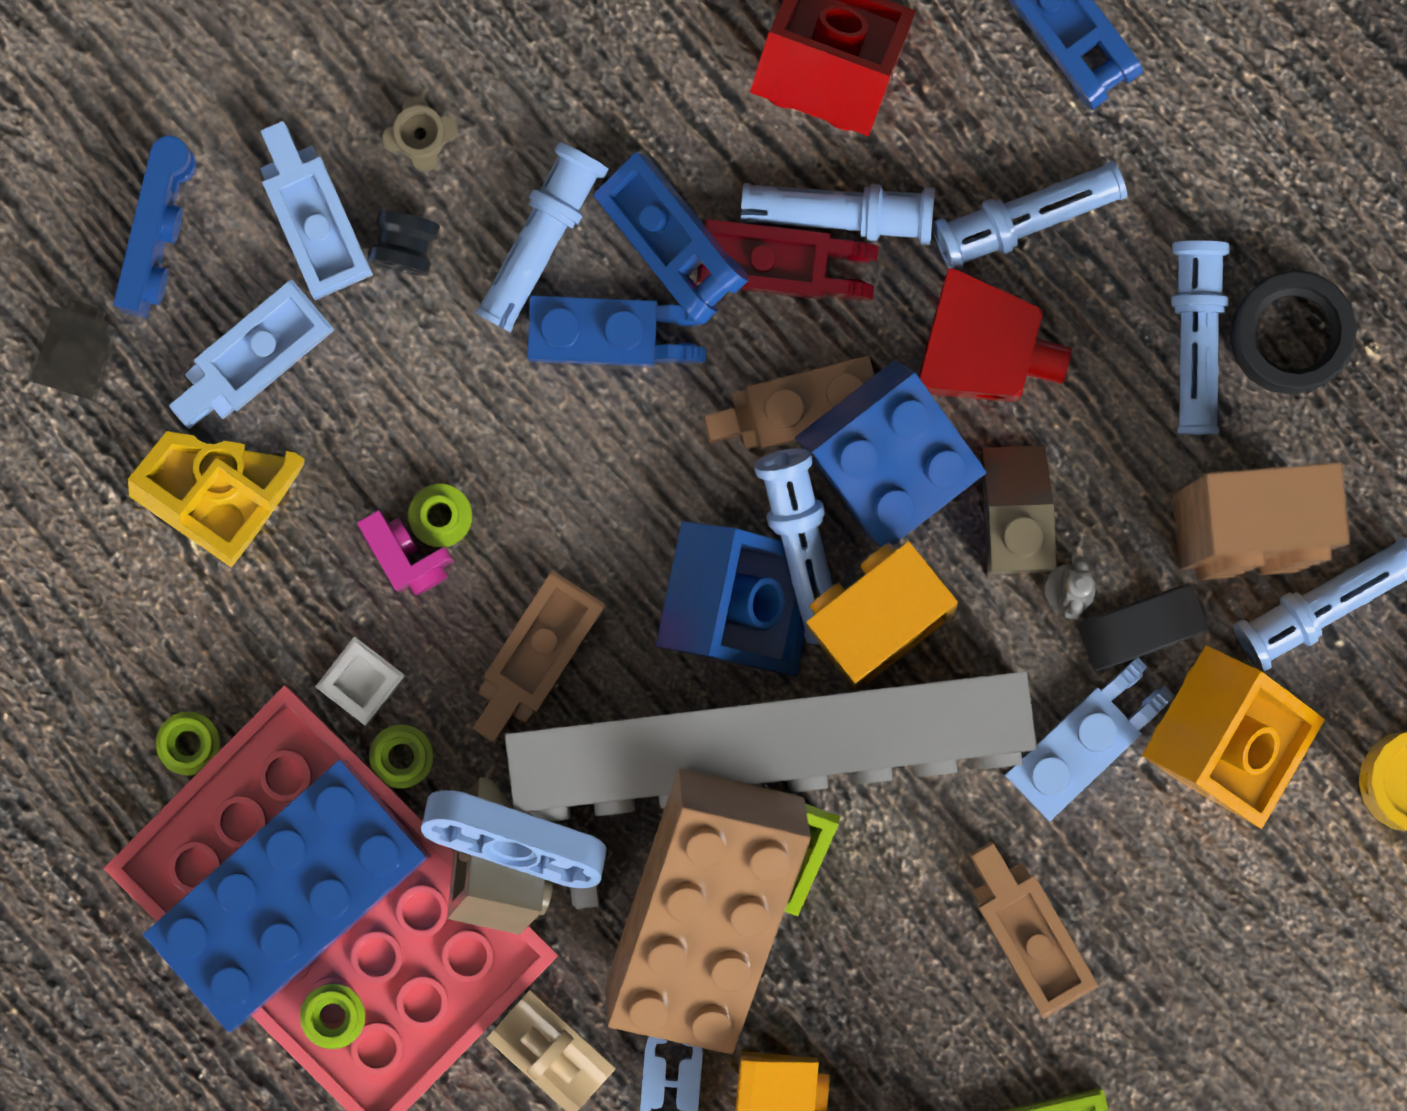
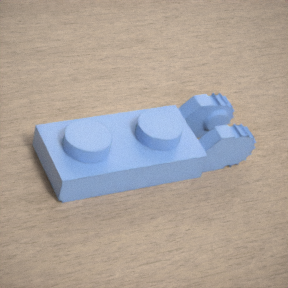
M1139 657L1128 663L1101 690L1095 688L1036 744L1037 750L1028 751L1022 757L1023 765L1013 766L1004 774L1009 782L1047 822H1050L1142 734L1139 730L1150 722L1175 697L1165 685L1160 689H1155L1143 700L1142 706L1128 719L1111 702L1143 676V671L1147 666Z

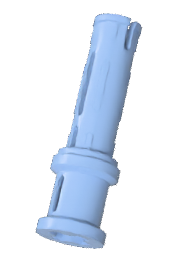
M558 142L555 148L558 157L541 189H533L528 197L531 199L528 205L533 209L480 307H477L475 314L510 333L567 227L573 229L575 224L579 225L583 218L579 212L595 180L597 178H604L609 170L595 159L562 142Z
M1114 161L1105 163L1104 166L1054 183L1005 204L1000 199L994 200L991 198L982 203L981 210L947 222L944 218L937 219L932 223L933 231L948 269L962 271L964 263L997 250L1002 255L1012 252L1013 248L1018 245L1017 239L1068 221L1073 217L1116 200L1126 199V186L1118 166ZM1084 192L1082 196L1039 212L1040 208ZM1023 215L1022 219L1012 223V219ZM983 231L981 235L962 242L964 238Z
M744 183L741 223L861 231V237H866L867 241H877L879 236L883 235L918 238L921 245H930L935 188L925 187L922 193L883 191L881 184H871V187L865 186L864 193L761 186Z
M1180 241L1172 243V253L1179 256L1178 294L1172 296L1171 306L1175 308V314H1181L1178 434H1219V428H1217L1219 315L1225 314V308L1229 307V297L1222 294L1223 256L1229 254L1230 244L1228 242Z
M801 448L786 449L760 458L755 463L754 469L756 476L759 479H764L771 507V510L767 513L768 526L773 529V532L781 535L791 582L805 630V640L809 644H818L807 629L806 621L815 615L809 606L816 599L813 597L805 560L809 559L818 598L833 586L818 527L823 522L825 511L823 503L814 497L808 468L813 462L810 451ZM789 481L792 489L791 497H789L787 482ZM799 533L803 534L801 538H799Z
M1402 537L1396 540V543L1354 567L1345 570L1340 575L1303 596L1298 592L1293 594L1289 592L1280 597L1279 606L1250 622L1241 619L1234 623L1235 635L1253 666L1262 672L1272 668L1271 661L1302 643L1306 646L1313 645L1322 636L1321 628L1406 581L1407 539Z

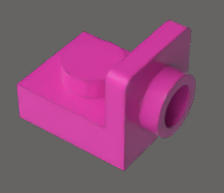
M378 510L357 522L388 579L399 593L411 588L414 595L417 596L448 578L443 568L453 563L454 559L446 547L412 564L408 556L418 551V548L400 517L389 523L386 516Z

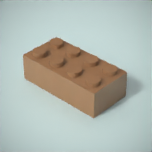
M1342 463L1206 474L1172 495L1179 570L1196 569L1197 580L1233 578L1235 575L1244 574L1245 571L1254 570V567H1260V575L1299 572L1300 569L1310 568L1309 566L1320 565V562L1331 561V550L1349 544Z
M678 768L605 983L609 1028L733 1054L811 838L804 797Z

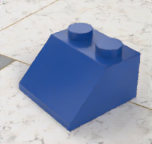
M682 521L656 647L797 677L805 640V630L792 586L783 542L736 528ZM806 559L805 564L814 596L815 583L809 559Z

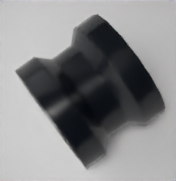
M380 210L376 220V224L380 229L378 243L370 247L367 261L374 265L406 274L429 276L432 263L427 257L430 243L438 239L440 225L414 215Z

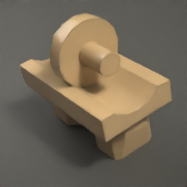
M531 989L486 1038L565 1111H578L616 1069V1066Z

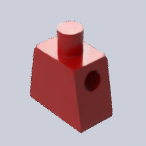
M949 268L944 277L918 377L931 395L1017 402L1022 395L1027 376L1062 385L1068 369L1072 348L1037 339L1044 311L1041 308L961 271Z

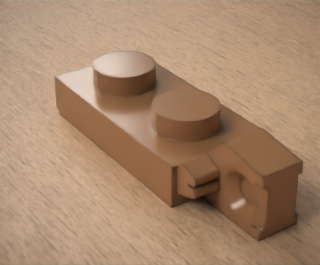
M869 355L750 385L745 390L732 393L731 396L735 408L704 416L710 444L739 436L743 438L745 450L761 447V450L796 442L795 436L874 376Z
M552 570L482 677L485 681L477 694L490 702L472 729L495 744L513 717L526 725L533 713H537L605 609L606 604Z
M991 841L969 853V857L984 881L983 885L972 890L979 903L977 907L1041 1018L1045 1019L1098 988L1096 980L1035 875H1030L1022 862L1008 869L996 846Z

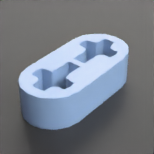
M648 1036L644 1055L640 1111H651V1108H661L664 1101L665 1087L677 1088V1109L681 1111H698L703 1057L702 1048L683 1044L693 1048L692 1057L681 1058L678 1079L665 1078L666 1057L656 1054L655 1047L656 1044L667 1043V1040Z

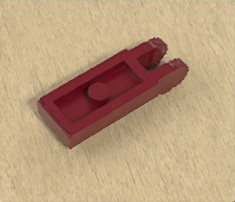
M711 219L703 220V225L724 251L747 273L749 281L740 290L822 300L823 295L838 299L873 300L875 286L857 279L825 278L827 256L861 264L878 261L879 247L874 244L831 239L830 233ZM703 263L698 266L696 285H699L710 274V271Z

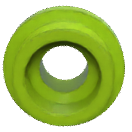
M447 484L430 485L419 491L413 498L408 511L409 525L414 535L424 544L436 548L450 547L460 542L468 533L472 524V508L466 496L457 488ZM436 504H446L452 511V518L444 527L432 526L428 520L429 510Z
M188 711L172 715L162 724L156 738V750L161 762L169 770L180 775H196L221 749V738L215 724L208 717L196 712ZM187 731L195 732L201 742L198 752L192 756L184 755L178 747L180 736Z
M394 725L384 729L376 736L370 748L369 761L372 770L388 786L393 788H409L419 784L427 777L433 765L434 752L430 740L422 731L409 725ZM399 744L408 745L414 753L412 764L405 769L396 768L390 759L391 751Z
M325 984L316 988L306 997L300 1011V1022L305 1035L311 1042L326 1049H338L349 1045L360 1035L365 1025L366 1012L361 998L354 990L342 984ZM327 1004H338L343 1008L345 1021L341 1027L331 1028L323 1022L322 1011Z

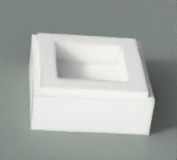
M354 636L315 687L362 724L368 726L406 675Z

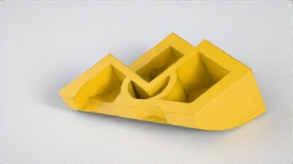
M166 431L128 478L129 497L232 568L280 503L304 466L305 459L295 452L286 451L285 457L247 451L245 450V444L222 441L217 444H206L199 441L194 435Z

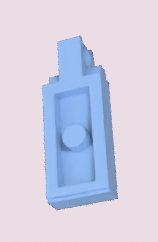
M284 121L261 130V134L274 161L260 168L265 179L262 183L314 300H318L372 276L373 273L322 158L317 156L314 147L309 146L298 151Z
M291 279L193 360L196 364L185 374L193 386L173 401L169 407L188 429L192 428L213 410L224 419L234 410H240L331 334L334 329Z

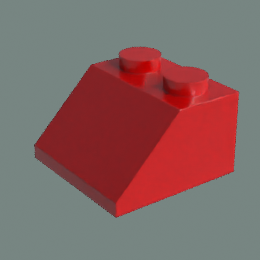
M783 0L769 31L750 93L766 98L778 107L793 108L825 120L840 130H852L869 137L916 10L889 0Z

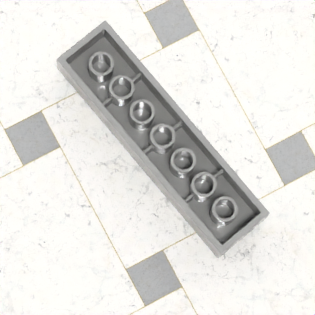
M1027 672L505 734L514 810L520 812L529 811V815L549 822L571 819L570 806L594 803L595 816L634 812V798L659 796L660 808H665L678 768L762 787V783L787 780L788 792L792 793L828 788L827 775L850 772L851 784L858 785L893 780L892 767L914 765L915 777L957 773L956 760L977 757L979 769L1023 765L1021 752L1037 750Z

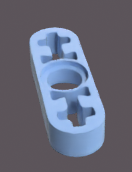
M443 790L432 793L427 800L421 827L424 836L437 844L572 888H590L598 885L601 881L607 849L599 839L463 792Z

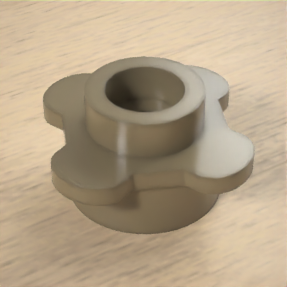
M417 96L410 97L404 101L402 105L403 111L397 116L394 126L384 130L383 144L388 151L392 153L401 152L410 158L415 169L418 171L428 172L438 165L437 155L445 143L455 140L458 134V127L452 117H440L436 111L429 108L425 99ZM420 128L426 131V137L422 140L414 137L415 131Z

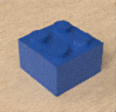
M896 360L794 437L802 449L810 451L812 463L865 535L879 547H883L889 542L892 545L896 544L987 473L917 374Z

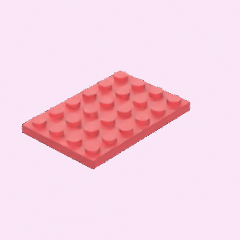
M284 685L103 869L157 922L339 759L347 760L431 854V857L252 1017L346 1111H407L560 954L530 925L519 935L447 919L454 850L437 844L424 836L421 831L423 819L287 685ZM325 984H342L351 988L359 995L365 1007L366 1019L362 1032L352 1043L338 1049L322 1048L311 1042L305 1035L300 1022V1011L304 1000L313 990ZM327 1004L322 1011L323 1022L331 1028L341 1027L345 1021L343 1008L338 1004Z

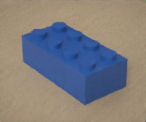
M339 759L142 935L224 1029L231 1033L242 1026L431 857V854L347 760Z

